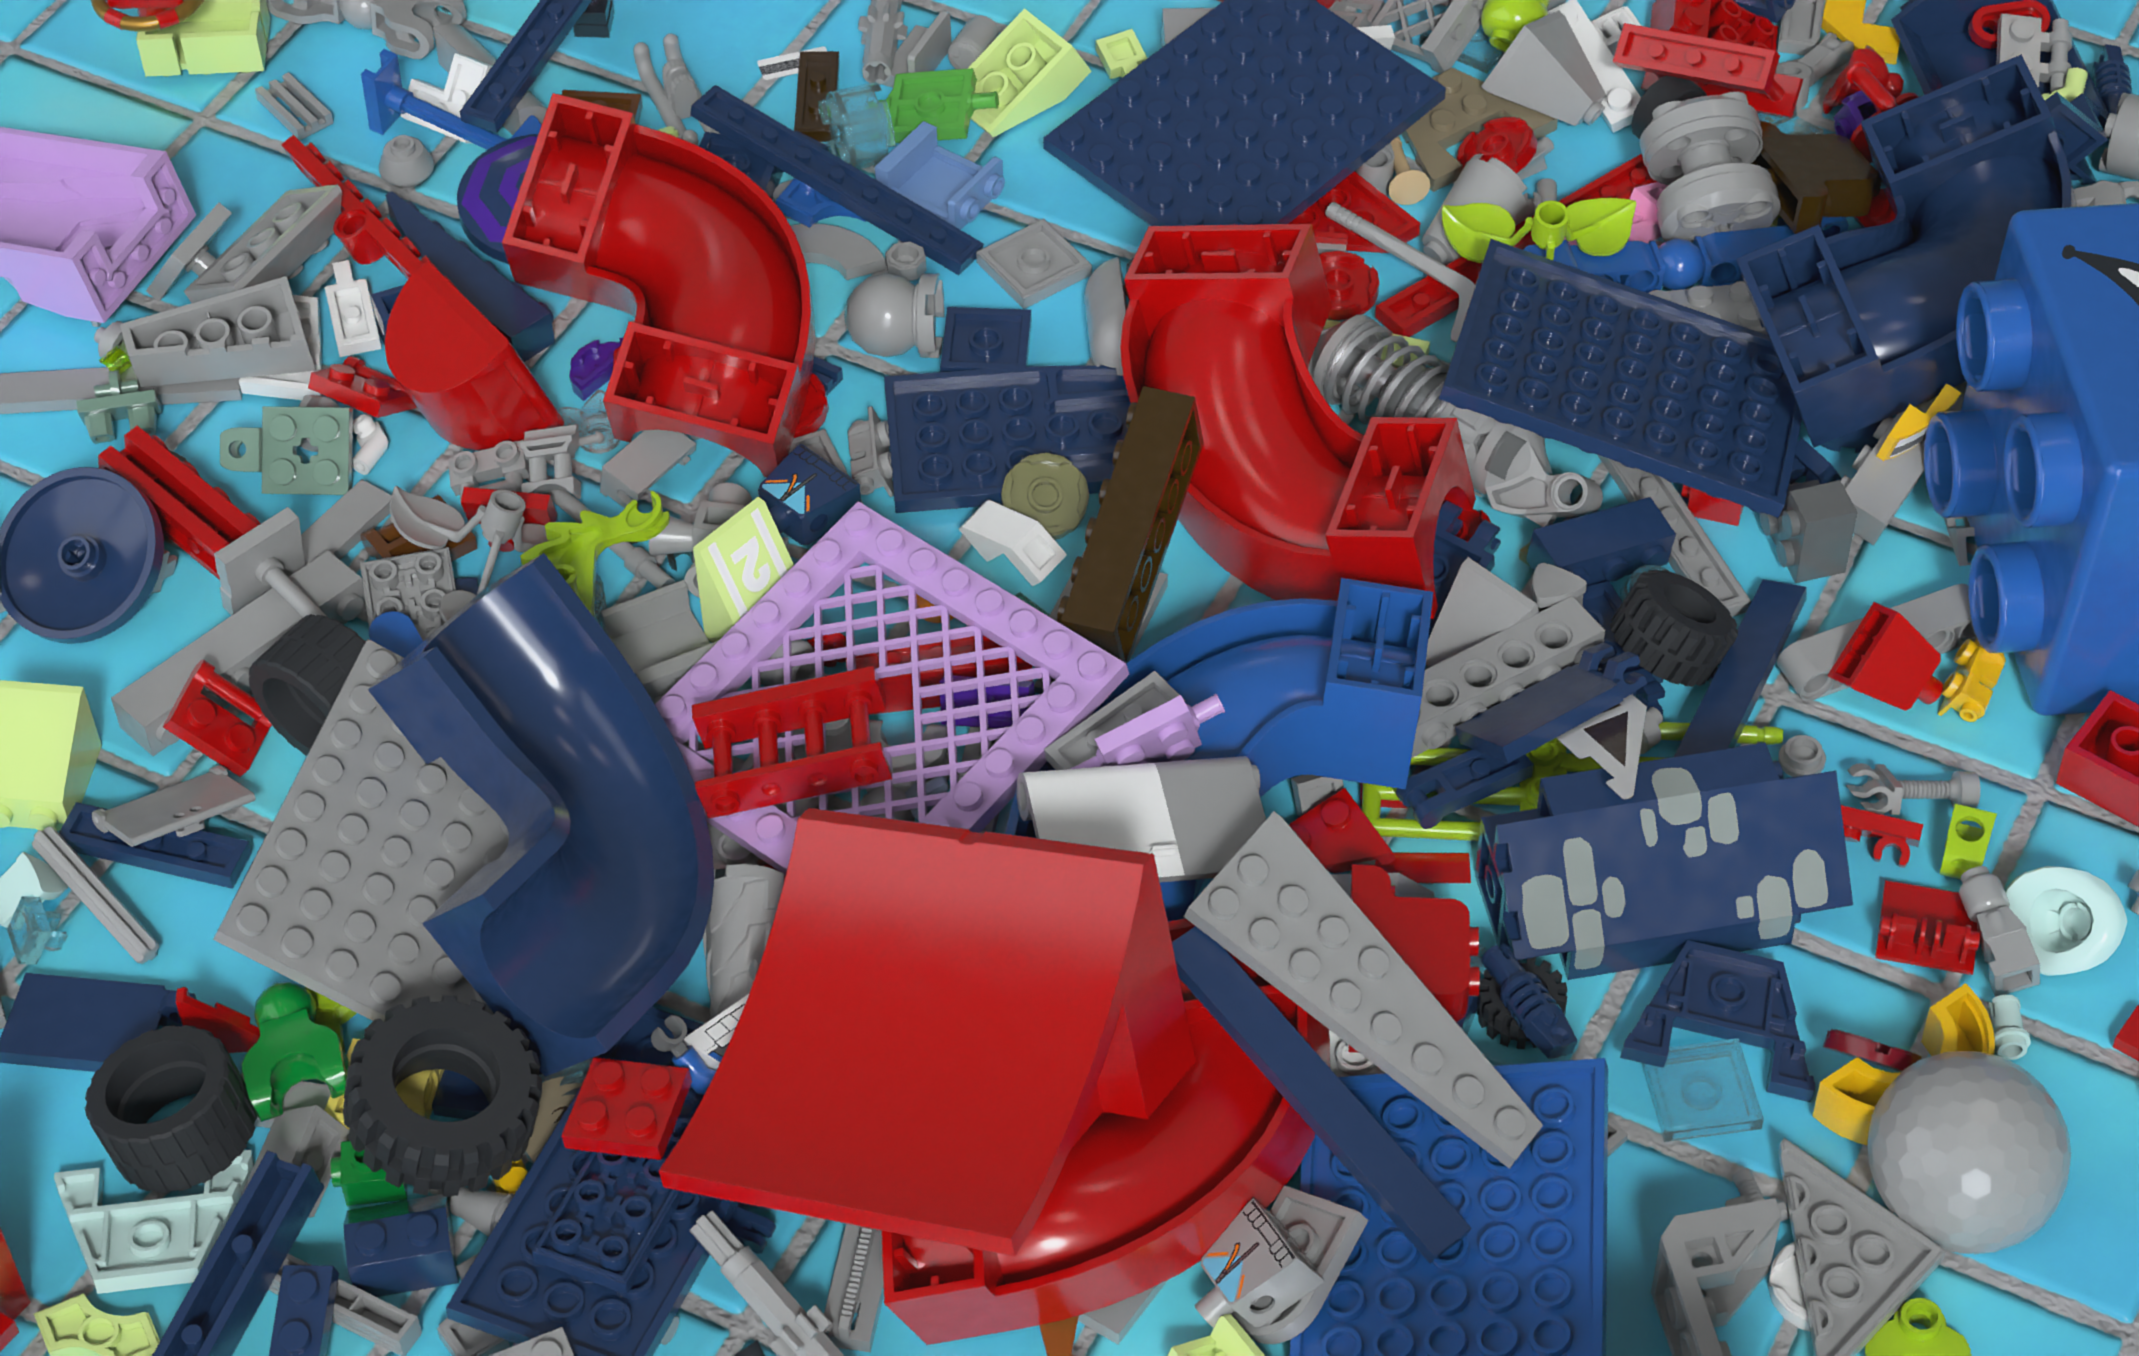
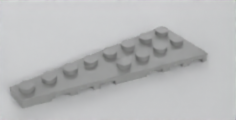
M1272 812L1188 907L1184 915L1187 920L1509 1169L1543 1126L1286 821L1276 812Z

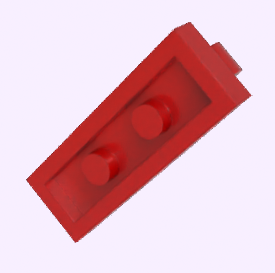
M1841 805L1845 841L1860 842L1861 836L1880 838L1874 846V861L1880 862L1883 850L1886 847L1894 846L1901 853L1899 867H1906L1910 858V848L1908 845L1919 846L1924 824Z

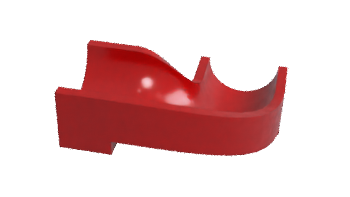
M552 93L502 240L514 281L518 284L615 308L635 317L634 322L629 321L603 399L614 439L631 442L635 433L644 430H666L700 437L731 449L747 458L767 478L789 455L805 404L815 352V317L805 258L793 229L782 211L768 194L745 173L721 157L673 135L637 125L631 112Z
M1311 224L1149 226L1124 278L1130 301L1122 324L1120 345L1122 370L1130 403L1138 402L1143 386L1193 396L1196 399L1204 444L1178 517L1180 523L1197 544L1223 569L1250 588L1274 600L1304 598L1338 601L1341 578L1431 591L1433 592L1431 619H1434L1438 608L1434 585V541L1441 506L1446 501H1449L1461 507L1462 511H1472L1476 501L1457 418L1371 417L1366 432L1363 435L1344 423L1331 409L1308 371L1311 357L1332 308Z
M1186 918L1168 922L1171 941L1173 942L1195 927V925ZM1227 951L1330 1068L1329 1029ZM1180 978L1179 981L1196 1062L1148 1119L1108 1112L1101 1113L1070 1150L1036 1223L1016 1256L882 1230L884 1304L926 1345L1061 1321L1107 1307L1140 1294L1200 1262L1205 1253L1248 1202L1254 1198L1266 1209L1297 1171L1316 1133Z

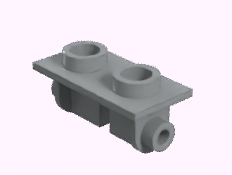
M871 406L868 407L869 420L855 421L848 430L849 452L853 460L850 461L852 479L860 484V493L862 495H869L874 489L884 486L888 495L892 497L894 496L893 469L889 450L888 422L886 420L881 422Z

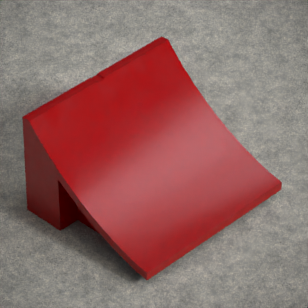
M808 808L797 820L793 847L777 911L748 999L705 1095L680 1140L659 1169L663 1188L1016 1256L1036 1223L1070 1150L1101 1113L1108 1112L1148 1119L1196 1062L1154 854L986 831L978 833L963 828Z

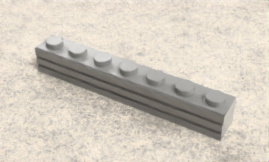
M288 1254L268 1290L279 1295L283 1265L310 1264ZM338 1278L332 1322L395 1354L406 1356L422 1334L418 1316L410 1314Z

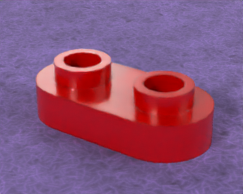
M2022 0L1984 6L1975 12L1969 24V35L1980 47L1988 49L1997 48L1998 21L2002 13L2042 18L2041 32H2046L2050 25V13L2042 3L2035 0ZM1983 27L1991 28L1994 34L1986 33Z

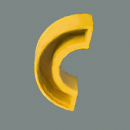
M1966 983L1929 1008L1921 1043L1931 1056L1944 1052L1980 1051L1994 1055L1995 1039L1992 1022L1982 1001ZM1854 1058L1820 1081L1813 1117L1837 1135L1868 1146L1869 1126L1875 1106L1884 1091L1900 1073H1891L1873 1068L1860 1058Z

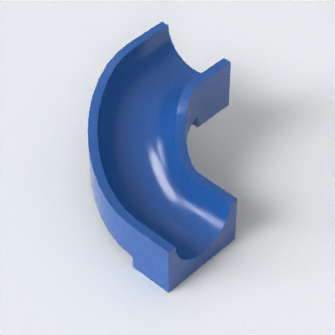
M1341 578L1338 601L1304 598L1264 601L1221 612L1175 632L1127 662L1129 675L1091 715L1156 671L1182 696L1187 705L1192 707L1217 694L1225 710L1224 713L1222 712L1200 724L1197 732L1202 745L1196 747L1193 754L1185 760L1247 756L1251 765L1255 764L1259 770L1260 797L1285 779L1298 775H1315L1406 790L1422 700L1433 592ZM1046 762L1040 768L1039 771H1051L1055 769L1048 762ZM1016 787L1005 834L1036 838L1033 821H1023L1020 816ZM1205 879L1160 882L1168 922L1185 919L1184 915L1188 907L1198 897Z

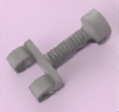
M1859 763L1848 769V772L1854 777L1868 775V781L1863 786L1846 785V787L1858 798H1868L1872 795L1878 798L1879 801L1876 803L1860 802L1864 809L1869 812L1883 815L1889 811L1891 815H1900L1902 799L1906 798L1950 799L1953 807L1955 804L1976 808L1979 804L1980 780L1975 771H1955L1949 781L1897 780L1884 764H1875V769H1872L1867 764Z

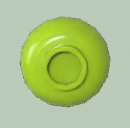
M1487 0L1482 10L1481 23L1485 34L1490 38V44L1496 49L1506 52L1524 25L1548 15L1547 7L1549 0Z

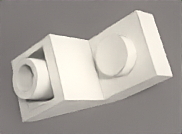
M991 500L984 502L959 528L960 532L987 562L1004 553L1032 587L1041 583L1067 556L1064 550L1038 521Z

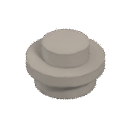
M1797 735L1790 738L1781 747L1778 761L1786 774L1798 777L1821 773L1825 767L1826 755L1821 744L1815 738L1807 735Z

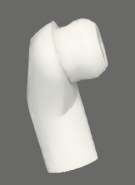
M362 414L353 421V432L357 434L356 439L361 448L352 459V467L358 473L367 475L386 452L388 439L379 422H374L373 418L368 414Z

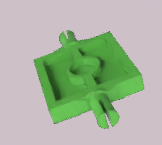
M973 68L896 74L894 87L885 100L863 101V114L865 118L888 116L885 133L889 144L901 143L923 121L937 127V140L966 139L970 118L976 109H998L999 96L997 91L975 93L977 79Z

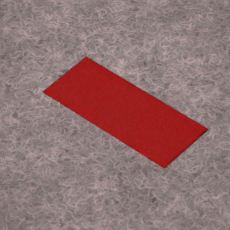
M1393 853L1396 860L1384 865L1380 864L1379 859L1375 860V865L1383 868L1387 873H1400L1416 883H1471L1469 853Z

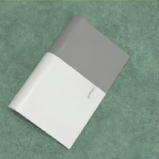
M1247 756L1019 773L1017 779L1019 813L1023 821H1033L1036 838L1152 853L1155 857L1159 882L1215 878L1266 820L1259 795V770L1255 764L1251 765Z

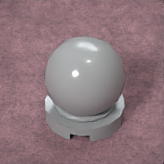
M889 273L866 278L853 290L846 301L845 323L852 341L867 353L882 357L904 355L915 346L918 348L921 358H940L943 337H935L936 317L945 316L943 281L939 280L940 274L922 273L916 286L903 276Z

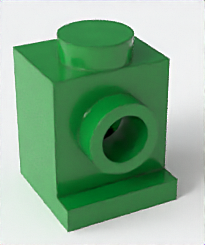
M350 1141L341 1142V1156L331 1157V1178L333 1187H342L347 1206L407 1200V1183L403 1182L399 1188L385 1181L386 1172L380 1169L377 1173L373 1172L363 1162L364 1150L357 1152Z

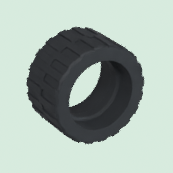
M313 614L306 615L253 662L249 668V685L262 713L276 731L305 756H307L366 642L355 631L344 626L341 622L318 614L316 616Z
M165 1026L155 1031H147L142 1033L141 1036L127 1041L121 1045V1048L111 1053L103 1061L104 1064L99 1070H96L91 1079V1085L86 1091L85 1099L87 1104L85 1106V1113L90 1121L89 1124L123 1178L130 1184L137 1185L138 1189L145 1191L152 1190L157 1191V1193H169L175 1190L183 1191L213 1179V1176L226 1170L234 1159L242 1154L256 1128L254 1124L257 1119V1113L249 1099L245 1081L225 1045L219 1038H215L213 1033L205 1029H197L195 1026ZM197 1094L191 1102L177 1113L165 1119L147 1123L158 1110L168 1103L187 1095Z

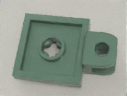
M262 406V428H230L220 434V465L232 471L262 472V494L345 495L352 488L353 408ZM310 438L311 446L318 447V455L311 456L310 463L305 464L303 463L302 456L297 455L296 449L297 446H302L303 439ZM244 443L246 452L241 456L239 448Z

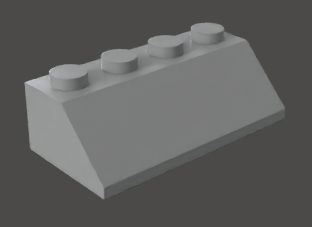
M338 184L286 191L184 290L191 303L285 276L289 280L298 275L303 270L302 263L309 256L323 250L329 243L328 238L334 233L333 226L335 220L340 215L342 190Z

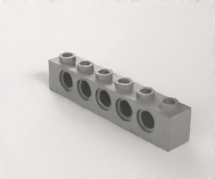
M1571 596L1537 613L1532 618L1507 628L1426 669L1411 758L1428 749H1436L1442 746L1448 739L1457 735L1456 726L1564 668L1579 664L1583 650L1604 643L1605 630Z

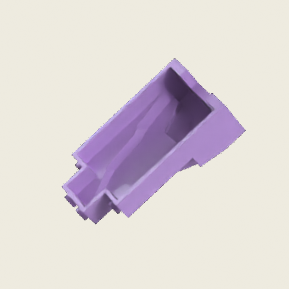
M0 127V277H4L17 290L23 302L65 317L105 323L196 216L167 152Z

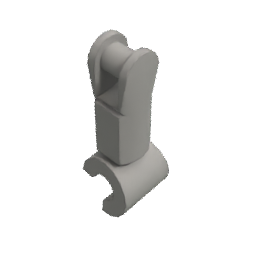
M1830 32L1814 49L1797 62H1784L1777 65V74L1803 79L1795 110L1805 107L1808 102L1809 88L1831 70L1849 60L1854 50L1853 42L1849 40L1845 42L1839 41L1836 34Z

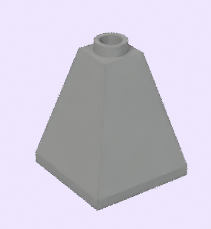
M1559 10L1524 25L1481 86L1491 94L1574 126L1586 122L1588 125L1593 124L1605 110V106L1601 102L1606 97V93L1565 15Z
M1468 557L1459 569L1428 639L1425 670L1507 628L1532 618L1539 613L1538 604Z

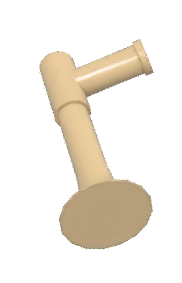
M1398 136L1390 142L1394 152V171L1396 176L1390 182L1388 188L1389 196L1400 205H1411L1421 201L1428 194L1430 179L1425 173L1410 169L1402 149V142Z

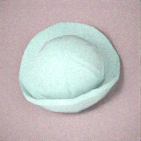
M2044 866L2022 873L2005 890L2010 903L2009 908L2027 927V934L2040 963L2039 974L2054 976L2089 970L2105 962L2122 941L2128 920L2120 898L2104 880L2089 872L2066 867Z

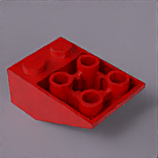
M1656 0L1652 5L1650 28L1776 50L1778 26L1772 24L1767 18L1757 16L1740 7L1733 0Z

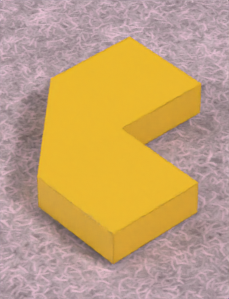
M1826 0L1821 28L1827 34L1830 32L1836 34L1842 42L1846 40L1853 42L1854 50L1864 49L1868 45L1883 57L1886 64L1896 65L1900 44L1894 27L1862 23L1866 0Z

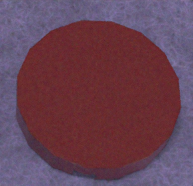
M1836 1029L1828 1030L1823 1047L1853 1058L1858 1057L1863 1061L1899 1072L1922 1060V1056Z

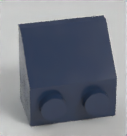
M442 1194L347 1210L343 1228L347 1269L353 1286L375 1297H382L459 1283L449 1196L443 1197Z

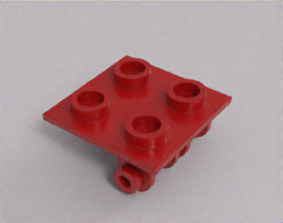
M1885 880L1875 958L1973 975L1980 932L1977 931V923L1969 919L1959 893Z

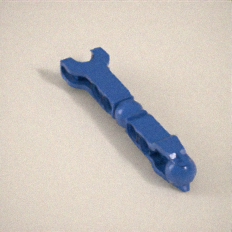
M1846 217L1823 218L1821 230L1825 238L1846 232L1849 228ZM1788 225L1717 232L1708 234L1703 238L1695 236L1693 243L1690 240L1674 238L1662 243L1659 247L1655 240L1649 241L1647 244L1642 241H1628L1622 250L1609 256L1586 254L1579 249L1578 245H1570L1564 239L1563 243L1555 248L1554 261L1645 293L1662 290V286L1667 290L1688 289L1697 282L1699 286L1706 287L1731 285L1735 282L1744 281L1736 260L1737 258L1795 234ZM1833 225L1830 228L1823 230L1827 226ZM1536 244L1528 245L1523 249L1546 258V250L1539 248Z

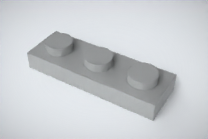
M1156 671L1152 672L1044 749L1046 761L1055 770L1075 767L1096 756L1095 753L1098 746L1095 738L1178 697L1179 694Z

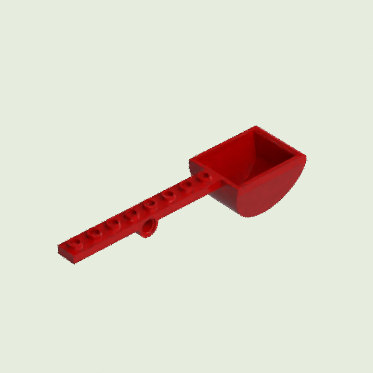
M294 135L284 141L281 146L300 172L315 187L338 184L342 190L341 214L334 222L333 231L354 261L365 265L385 256L408 279L400 291L388 319L385 335L386 359L393 376L435 432L454 445L481 451L493 448L502 441L514 442L524 440L526 431L563 426L564 419L508 339L459 292L447 276H443L426 256L419 260L418 258L421 257V254L406 236L399 240L402 235L387 217L380 221L382 215L368 198L361 202L363 196L349 179L344 181L345 179L331 161L326 162L323 155L311 142L304 146Z

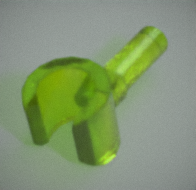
M118 345L99 359V362L103 363L110 371L119 370L120 375L132 366L128 353Z

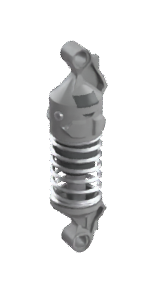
M1355 315L1331 328L1322 330L1311 357L1308 371L1326 402L1330 405L1342 404V409L1347 415L1358 413L1359 420L1363 424H1369L1371 417L1457 418L1474 493L1477 496L1486 497L1492 509L1516 517L1528 518L1538 525L1545 527L1552 525L1557 517L1577 518L1597 512L1603 501V492L1600 485L1594 480L1573 472L1553 475L1545 450V438L1529 430L1511 424L1500 423L1489 416L1469 409H1460L1449 402L1440 400L1439 396L1449 365H1442L1435 355H1425V352L1419 346L1408 345V342L1402 336H1392V333L1385 326H1380L1378 322H1375V320L1367 315ZM1393 344H1398L1401 349L1394 352ZM1388 345L1386 359L1383 361L1380 359L1383 347ZM1410 353H1414L1418 358L1410 362ZM1404 355L1403 364L1398 368L1393 367L1392 363ZM1426 363H1431L1434 367L1430 368ZM1363 389L1359 404L1351 407L1349 400ZM1375 397H1378L1379 403L1375 414L1367 417L1365 407ZM1581 484L1583 488L1582 498L1577 504L1572 505L1570 501L1571 492L1576 486Z

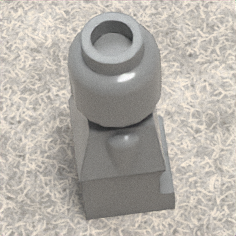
M1984 866L1967 870L1961 875L1962 885L1959 895L1969 919L1977 923V931L1980 932V944L1984 960L1989 965V981L1995 997L2039 985L2040 963L2027 934V927L2009 908L2010 903L1999 877L1990 874L1988 868Z

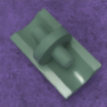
M119 370L109 371V384L94 386L96 398L76 401L78 415L84 425H86L89 436L95 444L115 440L113 421L129 419L130 430L138 425L150 436L155 435L157 425L156 414H162L161 402L157 399L155 390L139 391L137 379L122 382Z

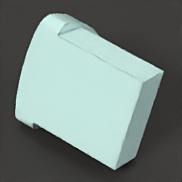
M22 852L16 858V862L0 877L1 926L16 931L45 900L58 898L68 888L67 884L49 864L26 852Z

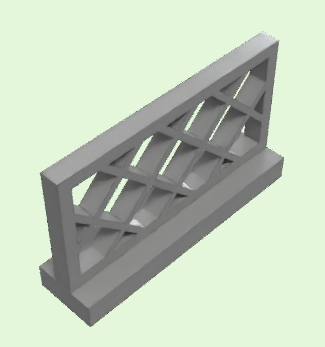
M1387 0L1370 26H1384L1401 19L1403 29L1394 32L1395 38L1391 50L1428 62L1434 71L1443 73L1452 68L1482 24L1481 14L1487 0H1453L1446 12L1437 16L1434 14L1433 6L1448 0H1418L1405 6L1404 0ZM1427 9L1429 19L1409 26L1407 16ZM1432 30L1422 47L1413 44L1412 37Z

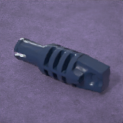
M2105 44L2098 62L2093 64V80L2109 114H2117L2118 103L2123 93H2133L2130 70L2128 65L2124 63L2120 46Z
M1502 943L1500 949L1498 945L1489 948L1484 953L1481 962L1498 983L1501 989L1500 999L1503 1005L1508 1009L1525 1036L1548 1059L1572 1054L1577 1038L1562 1009L1556 1004L1554 998L1549 994L1539 977L1524 970L1507 944Z

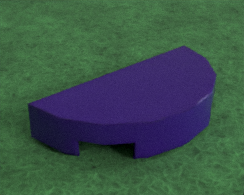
M619 338L620 342H607L600 344L599 340L592 341L580 348L572 357L569 373L570 383L573 392L582 401H585L610 380L613 371V353L615 349L621 346L623 338Z

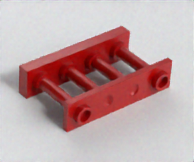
M1628 23L1623 25L1613 62L1618 67L1645 71L1641 85L1643 91H1647L1652 84L1663 76L1691 80L1707 93V96L1742 92L1747 96L1748 104L1758 113L1792 119L1803 83L1802 78L1775 73L1780 58L1776 50Z
M869 666L692 705V719L704 748H713L714 777L695 781L696 792L708 819L893 780L892 771L881 742L871 744L869 714L886 710L885 694L875 667ZM850 718L852 748L825 753L823 724ZM804 728L806 758L779 763L777 734ZM758 738L760 768L733 773L732 743Z

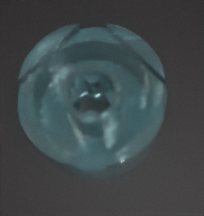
M877 82L828 92L826 100L818 102L823 125L829 124L832 140L827 141L828 152L857 169L876 166L889 154L888 148L896 146L886 100L878 102L875 92L882 91Z

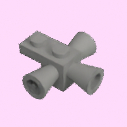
M735 483L716 485L709 494V501H700L694 524L670 516L667 527L659 535L649 539V554L662 555L693 552V564L685 574L684 581L688 590L700 598L693 547L752 502L751 495L745 488ZM781 537L788 550V538Z

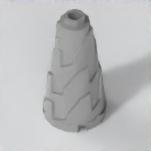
M734 864L726 865L725 877L715 879L716 869H714L712 907L703 935L706 978L710 996V1020L750 993L754 981L749 975V966L754 959L757 960L759 965L761 963L784 885V874L780 871L760 865Z

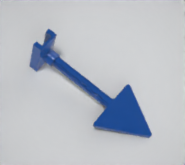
M386 49L379 53L381 68L376 74L367 69L361 73L369 129L381 135L392 126L401 114L408 113L488 150L512 138L539 134L542 126L536 116L531 115L511 138L505 139L486 129L462 122L460 117L414 97L411 91L402 88L398 55Z

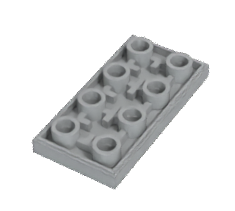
M449 547L360 563L369 627L372 621L383 613L391 611L401 612L412 620L424 642L445 623L439 613L440 602L445 594L456 590Z

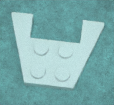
M244 1150L226 1170L219 1172L213 1176V1179L205 1182L203 1194L102 1206L104 1180L100 1167L54 1173L57 1191L97 1294L193 1283L241 1198V1193L255 1164L252 1150Z

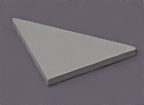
M1784 1138L1780 1142L1778 1155L1814 1355L1856 1356L1944 1260L1946 1250Z

